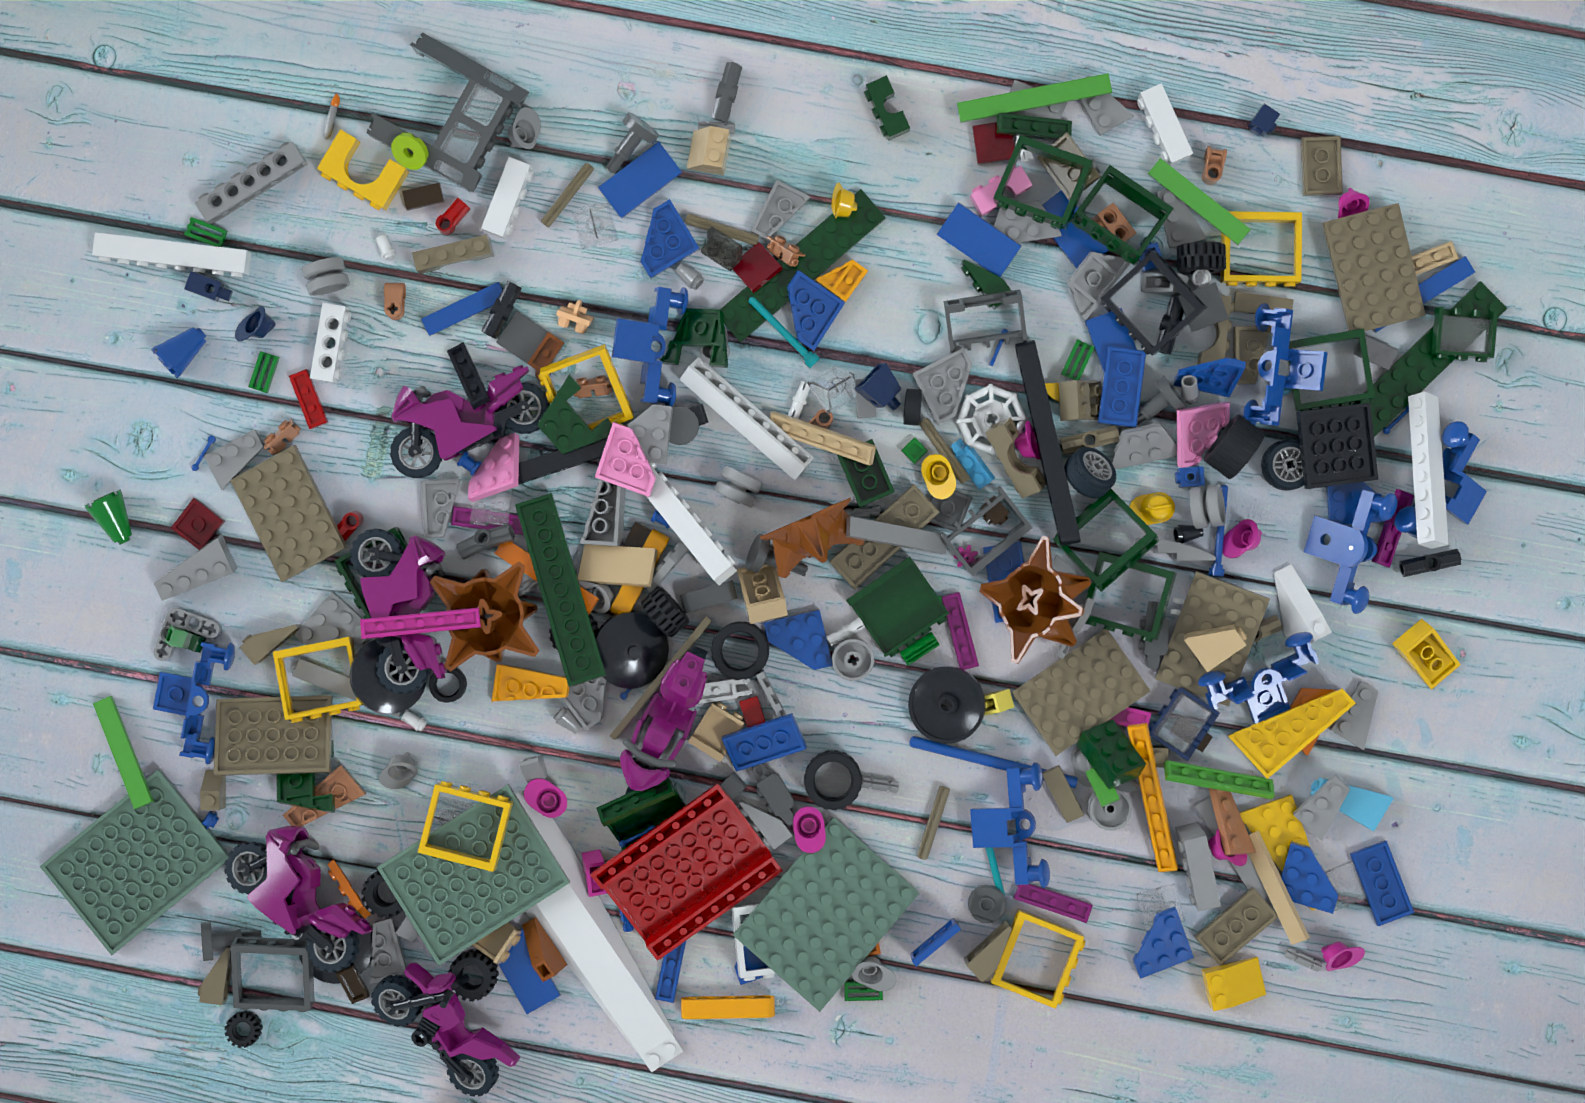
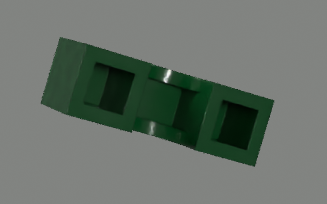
M887 75L866 84L864 95L867 102L871 101L874 107L871 110L876 120L879 119L882 125L879 128L883 137L887 136L888 141L910 132V126L903 110L897 113H889L884 108V103L894 97L895 94Z

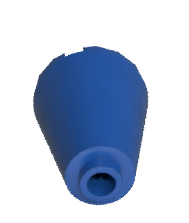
M192 327L154 346L151 351L154 354L156 353L159 361L172 375L174 374L178 378L206 343L204 338L207 336L200 328L195 329Z

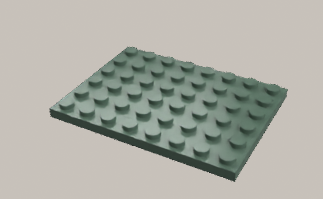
M160 769L146 779L154 802L134 809L127 794L40 866L111 956L225 864V860L228 859L229 853L212 832L206 829V826L202 824L203 821Z
M509 784L490 795L494 797L504 795V797H508L510 801H513L500 857L494 872L418 853L421 839L377 867L438 966L570 883L567 875ZM479 802L431 832L427 844L491 859L503 808Z
M832 817L825 825L826 842L823 848L815 853L803 851L732 934L819 1012L857 969L855 967L862 963L919 894L915 888L835 817Z

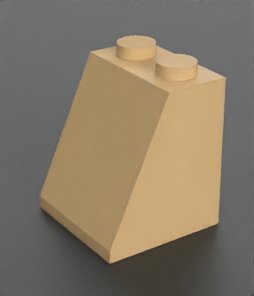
M708 126L693 131L687 169L724 176L731 142L729 129Z
M1233 624L1187 633L1184 635V641L1208 672L1247 645V635L1241 627L1237 628Z

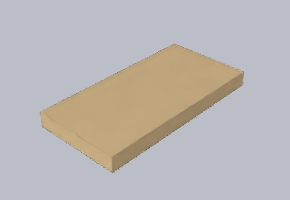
M584 544L578 581L651 587L658 551L655 548Z

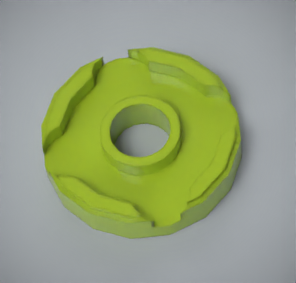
M411 133L397 135L391 144V150L397 162L410 170L422 168L429 156L425 143L419 137L412 136L413 134ZM407 148L411 149L413 154L409 153Z

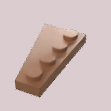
M340 765L315 787V796L327 794L335 796V809L367 794L343 765ZM293 806L283 816L291 826L302 827L329 812Z
M1209 788L1225 856L1255 853L1256 851L1231 792Z

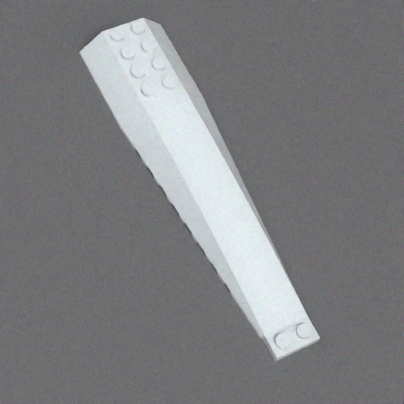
M524 788L515 795L570 880L569 884L525 912L531 919L534 917L538 919L569 968L637 1054L641 1056L649 1070L653 1072L682 1053L684 1049L674 1036L671 1025L649 989V985L645 978H643L638 965L633 960L627 945L622 940L600 896H588L583 866L573 847L553 818L543 816L526 803Z

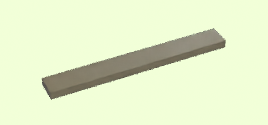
M706 616L610 734L612 739H618L660 687L661 679L676 659L681 660L686 652L689 651L710 625L712 619Z

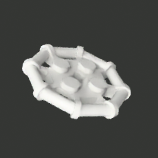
M988 384V386L964 396L965 400L956 423H958L965 438L966 446L969 445L989 453L991 456H995L996 451L992 444L989 446L976 441L979 436L987 438L985 432L992 426L991 423H987L988 415L990 414L993 417H997L995 424L1010 417L1013 421H1018L1016 428L1020 434L1022 433L1024 425L1028 421V416L1025 415L1017 393ZM989 394L988 401H985L981 404H978L975 401L976 399H979ZM993 394L1008 400L1005 403L998 402L993 399ZM1010 403H1012L1018 417H1012L1007 407ZM972 404L975 407L973 417L966 418ZM966 423H972L976 434L973 438Z

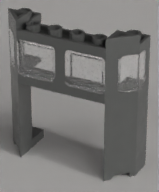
M421 33L422 38L419 37L416 44L413 42L410 44L418 55L426 56L469 80L433 146L424 142L429 152L424 167L461 188L474 192L482 178V174L477 170L483 167L486 153L493 149L495 137L502 133L505 119L510 118L514 108L522 107L529 91L425 33ZM371 113L374 121L369 126L371 131L367 129V134L382 144L391 148V144L397 135L408 133L380 116ZM407 148L408 152L413 154V151Z

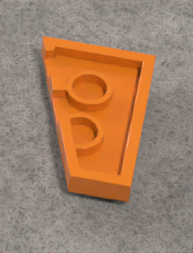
M335 860L329 862L327 865L331 870L328 873L334 881L338 880L340 884L338 889L342 895H347L350 899L347 902L348 905L352 906L355 911L357 910L364 918L370 916L371 913L361 903L360 896L352 889L350 881Z

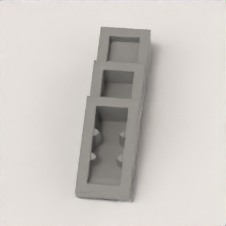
M1135 538V543H1137L1141 538ZM1159 539V542L1154 546V553H1174V561L1216 560L1215 556L1178 542Z

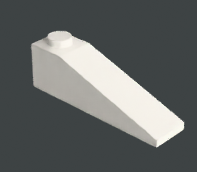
M1292 564L1274 572L1280 614L1283 621V632L1286 638L1299 632H1310L1313 635V639L1310 641L1312 643L1332 633L1324 616Z

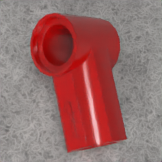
M457 198L445 213L436 219L435 224L440 233L447 236L451 235L455 231V227L471 210L470 207ZM445 221H449V227L446 229H442L441 224Z
M352 511L345 514L337 525L344 541L363 524L364 518L360 512ZM351 515L356 518V525L350 523L349 517Z

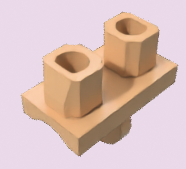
M578 300L576 304L569 302L568 308L561 306L556 313L559 316L558 326L568 328L570 320L577 322L574 331L584 334L593 323L594 317L586 314L587 308L581 307V300Z

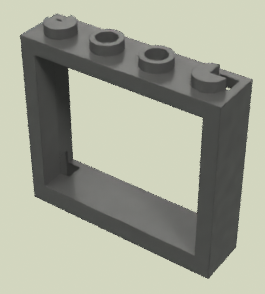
M235 937L231 944L233 1007L242 1010L310 1011L315 1002L313 961L309 960L308 951L306 952L308 944L306 939ZM240 953L302 955L304 998L242 995Z

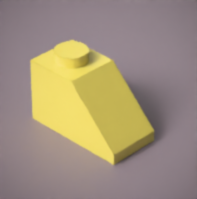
M1010 689L984 694L986 701L985 715L1000 713L1014 708Z

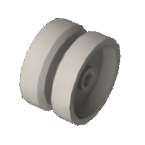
M342 257L321 259L306 264L301 268L303 277L311 280L306 285L310 296L329 294L350 285L348 275L341 273L345 269Z
M725 466L721 475L731 482L727 484L723 481H718L714 490L737 504L742 503L752 508L755 498L746 493L748 489L758 493L763 483Z
M1220 484L1208 485L1206 491L1202 486L1192 487L1190 490V507L1195 528H1207L1209 522L1213 527L1225 526V502Z
M857 638L845 639L833 651V668L843 679L859 681L867 677L872 671L874 654L870 646L863 640ZM850 656L856 657V662L851 663L849 661Z
M1117 788L1115 789L1120 800L1109 804L1112 805L1111 811L1107 810L1109 805L1101 807L1094 791L1087 800V812L1090 819L1104 830L1115 831L1123 828L1129 822L1132 815V804L1129 797Z

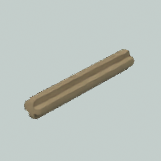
M585 163L541 219V222L546 227H550L594 171V168L589 163Z
M687 214L685 223L751 245H756L759 240V236L693 214Z
M924 418L919 422L922 430L939 454L947 458L961 484L967 482L970 476L929 418Z
M940 786L918 849L917 857L920 859H928L950 792L948 787Z

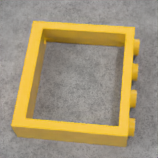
M1228 211L1241 222L1294 223L1293 276L1230 275V239L1221 233V243L1226 245V269L1221 271L1220 283H1226V286L1231 287L1238 286V283L1245 284L1246 287H1256L1257 284H1265L1264 287H1276V284H1284V287H1295L1296 284L1301 282L1302 212Z
M606 344L540 368V375H538L542 386L545 385L548 391L545 394L548 402L551 403L557 391L550 373L600 355L622 409V412L608 416V419L612 423L620 424L634 418V412ZM606 418L589 423L587 425L591 429H593Z
M353 637L273 652L285 720H291L292 723L303 721L302 717L310 716V719L321 718L322 713L329 712V715L341 714L342 709L348 708L349 712L360 710V706L363 704L356 698V701L294 713L284 658L347 646L351 667L352 660L356 655Z
M441 780V783H436L418 853L494 872L500 857L513 801H510L504 795H498V797L490 796V792L479 790V792L471 791V787L460 785V788L455 787L449 781ZM440 792L503 808L491 859L427 844Z
M1018 908L997 970L994 971L995 975L990 981L992 984L1056 1009L1057 1005H1061L1064 994L1062 992L1064 987L1069 986L1071 981L1070 972L1076 968L1078 958L1076 957L1078 952L1083 950L1086 941L1081 933ZM1025 920L1075 940L1052 1000L1001 979Z

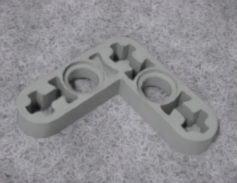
M172 608L166 615L153 653L155 658L160 661L169 660L173 656L176 647L167 645L165 651L168 652L167 655L162 656V653L159 652L166 645L162 641L165 642V633L170 628V625L186 629L207 638L220 636L222 626L217 621L185 609ZM179 612V616L187 618L185 619V621L181 619H177L176 621H174L175 617H173V613ZM192 618H197L199 620V626L197 628H192L190 626V620ZM204 625L208 627L215 625L214 629H216L217 631L216 633L210 634V630L202 628Z

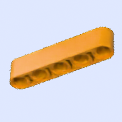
M652 529L643 548H655L658 551L655 562L656 567L670 537ZM622 585L609 611L615 615L623 612H632L644 587Z
M772 995L692 996L681 998L682 1019L770 1018L775 1016V996Z

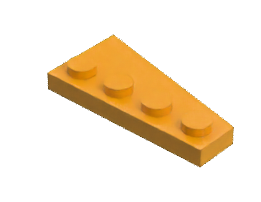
M497 664L491 702L566 698L569 695L570 687H568L566 677Z

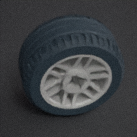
M1291 439L1278 441L1268 447L1263 454L1261 460L1262 474L1265 480L1274 488L1288 491L1304 486L1299 441Z
M1090 447L1080 448L1065 463L1064 469L1068 482L1083 496L1100 498L1116 482V471L1112 462L1097 449Z

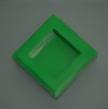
M913 438L901 450L913 464L928 452L916 438Z

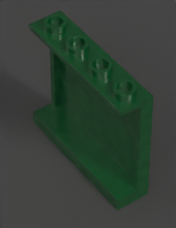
M911 556L846 600L861 619L885 657L888 655L893 657L900 652L899 648L905 644L908 647L916 641L914 637L920 633L924 636L932 630L930 626L936 622L938 625L942 624L948 619L947 615L949 614Z
M667 777L656 786L644 791L634 790L596 809L601 824L604 827L607 826L618 842L643 832L651 825L658 826L686 806V803L669 777ZM641 837L627 843L625 847H621L622 851Z

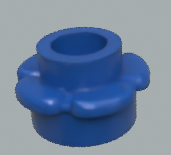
M209 811L204 818L202 824L206 826V829L209 827L214 828L219 820L217 812Z

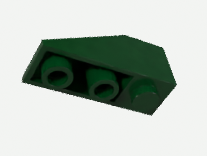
M965 259L962 261L961 270L966 277L970 276L974 281L972 285L978 293L981 291L983 295L1012 291L1003 278ZM1003 302L989 304L987 306L988 308L992 307L995 310L998 307H1000L1003 304Z

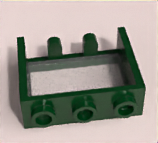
M1437 307L1434 309L1433 340L1430 355H1437V359H1449V356L1456 357L1458 361H1468V358H1474L1475 362L1486 363L1487 360L1494 358L1498 311L1484 313L1481 310L1462 311L1460 308L1449 310L1444 309V307Z

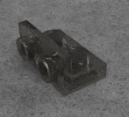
M711 227L707 231V243L701 248V253L728 271H731L742 260V245L714 227Z

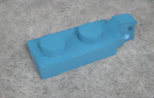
M961 438L951 445L955 452V457L979 490L995 479V476L973 447L966 446Z

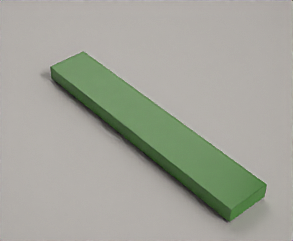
M1161 158L1148 172L1149 176L1235 244L1239 245L1251 231L1250 228Z
M113 696L93 703L134 809L154 802Z
M1169 760L1164 762L1165 780L1267 799L1275 797L1273 779Z

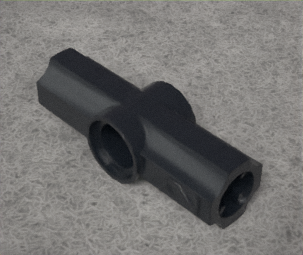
M507 280L499 298L493 304L489 312L490 316L486 320L481 332L494 339L497 338L504 322H507L514 308L513 305L521 292V287Z
M1171 295L1166 314L1162 317L1157 343L1183 320L1184 311L1179 297L1176 295ZM1176 337L1163 347L1159 353L1171 355Z
M1456 548L1399 561V568L1402 576L1408 577L1461 565L1462 559ZM1429 558H1432L1434 561V564L1431 568L1427 566V560Z

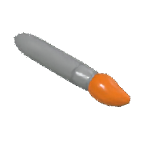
M335 94L331 100L324 129V139L326 140L331 136L337 107L340 104L338 94Z

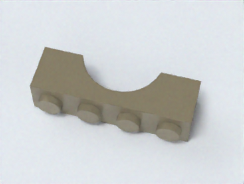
M486 234L412 252L416 271L424 274L458 262L478 261L494 257L491 239Z
M1221 295L1229 317L1234 308V302H1231L1232 296ZM1228 319L1214 324L1216 329L1215 342L1208 350L1199 353L1197 365L1225 358V351L1229 350L1230 341L1227 340V333L1231 331L1232 321Z
M1011 417L992 425L985 432L987 440L996 451V456L1001 460L1006 474L1014 484L1016 492L1020 494L1022 499L1040 492L1046 486L1045 478L1039 467L1028 466L1017 457L1014 443L1020 433Z

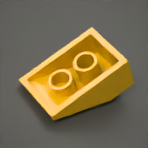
M1420 619L1392 643L1403 659L1431 690L1461 665L1435 629L1423 619Z
M1258 957L1201 969L1209 1006L1213 1011L1235 1007L1267 995Z

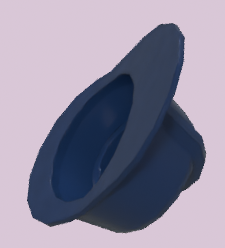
M260 306L239 323L235 331V339L237 341H244L249 337L264 338L276 326V323L265 313V308Z

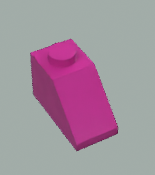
M600 849L581 853L588 896L593 897L607 894L604 889L601 890L590 876L593 871L605 864Z

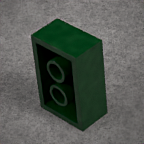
M873 439L866 441V443L875 445ZM877 449L875 450L872 465L837 454L859 508L895 492Z
M1113 719L1083 731L1076 744L1108 789L1139 777L1146 765V762Z

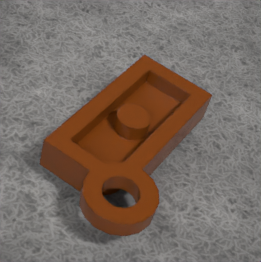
M549 332L527 363L536 369L535 376L538 381H540L538 376L540 375V368L552 364L565 344Z

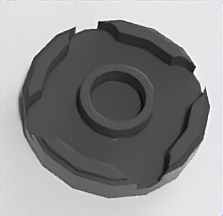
M674 407L669 442L675 445H686L697 436L699 421L695 413L690 409Z
M981 885L970 894L968 908L974 919L981 923H993L1003 916L1006 910V898L999 888L993 885Z

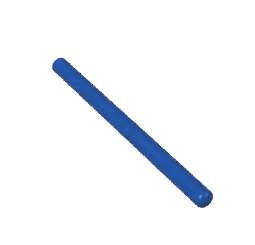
M916 736L911 737L909 741L912 748L1004 771L1010 767H1032L1031 765ZM1064 774L1069 785L1072 788H1076L1078 777Z

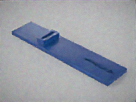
M499 282L422 318L421 320L428 335L436 334L492 307L496 299L499 298L502 288Z

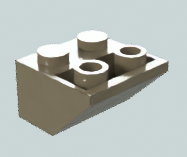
M1075 380L1059 382L1060 421L1098 420L1102 393L1101 381Z

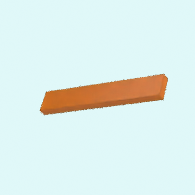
M513 542L499 545L494 553L512 566L517 562H521L525 565L524 573L537 581L531 557L527 551ZM581 587L588 614H590L599 598Z

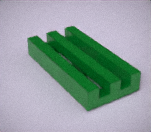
M190 217V223L187 225L188 229L184 235L215 247H222L228 231ZM197 223L204 227L210 228L212 230L222 233V235L218 236L203 229L197 228L194 226V224ZM194 230L219 240V243L194 235L191 232Z
M1077 339L1061 375L1074 381L1080 380L1095 347ZM1078 346H1082L1070 374L1066 373ZM1085 349H1089L1077 376H1073Z
M260 351L248 387L268 394L280 357ZM264 356H265L266 359H265V362H264V365H263V368H262V371H261V374H260V377H259L257 386H255V383H256V380H257V377H258V374H259V371H260V368H261V365H262V362H263V359H264ZM270 359H273L265 386L261 388Z
M930 632L899 653L906 664L910 665L940 644L934 634Z
M846 981L844 983L845 1001L883 1000V991L871 988H848V986H865L856 981ZM879 992V995L848 996V993Z

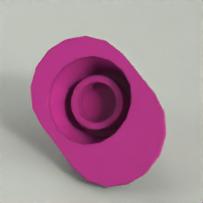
M1349 188L1348 192L1344 193L1338 200V218L1368 211L1369 197Z
M1026 421V431L1019 434L1014 445L1024 458L1035 457L1037 460H1040L1034 429L1030 421Z
M1242 520L1225 534L1222 554L1231 559L1241 556L1246 551L1254 550L1260 544L1262 531L1258 529L1257 524L1253 520Z
M534 779L526 785L524 798L531 808L548 818H556L565 812L567 808L566 795L552 783L544 779Z
M814 807L800 808L793 818L797 846L806 853L818 852L826 842L823 816Z
M1217 829L1216 835L1208 840L1209 849L1217 860H1229L1237 866L1246 864L1247 854L1225 856L1219 829Z
M1339 941L1321 949L1324 960L1327 963V971L1351 967L1357 964L1365 954L1363 948H1350Z

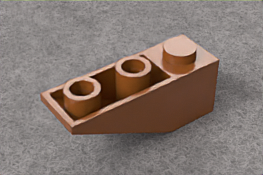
M536 917L522 924L532 967L542 982L557 975L568 964Z

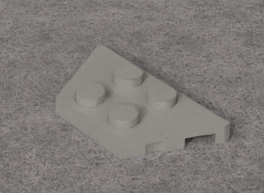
M1039 200L1024 202V204L1046 211ZM1000 208L994 223L995 228L1017 243L1062 237L1059 229L1052 228L1051 224L1043 222V224L1037 223L1032 220V217L1027 215L1025 217L1018 216L1010 209L1005 211Z
M1089 252L1067 281L1079 313L1084 320H1087L1101 302V297L1112 288L1130 265V262H1126L1120 257Z
M1160 422L1122 430L1119 443L1114 449L1115 454L1112 464L1116 470L1176 457L1177 445Z

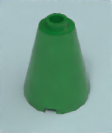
M121 489L116 491L117 495L111 492L93 500L92 506L89 503L84 506L114 543L118 542L121 545L130 540L129 536L132 535L123 494Z

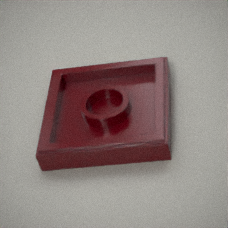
M997 122L972 126L977 165L1010 160L1014 150L1013 135L998 134Z
M760 242L730 265L731 269L753 294L783 269Z
M193 498L171 529L200 550L211 541L225 520L198 499Z

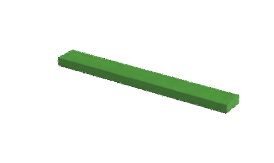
M1109 73L958 102L957 108L960 123L994 117L999 113L1009 114L1111 94L1112 88Z

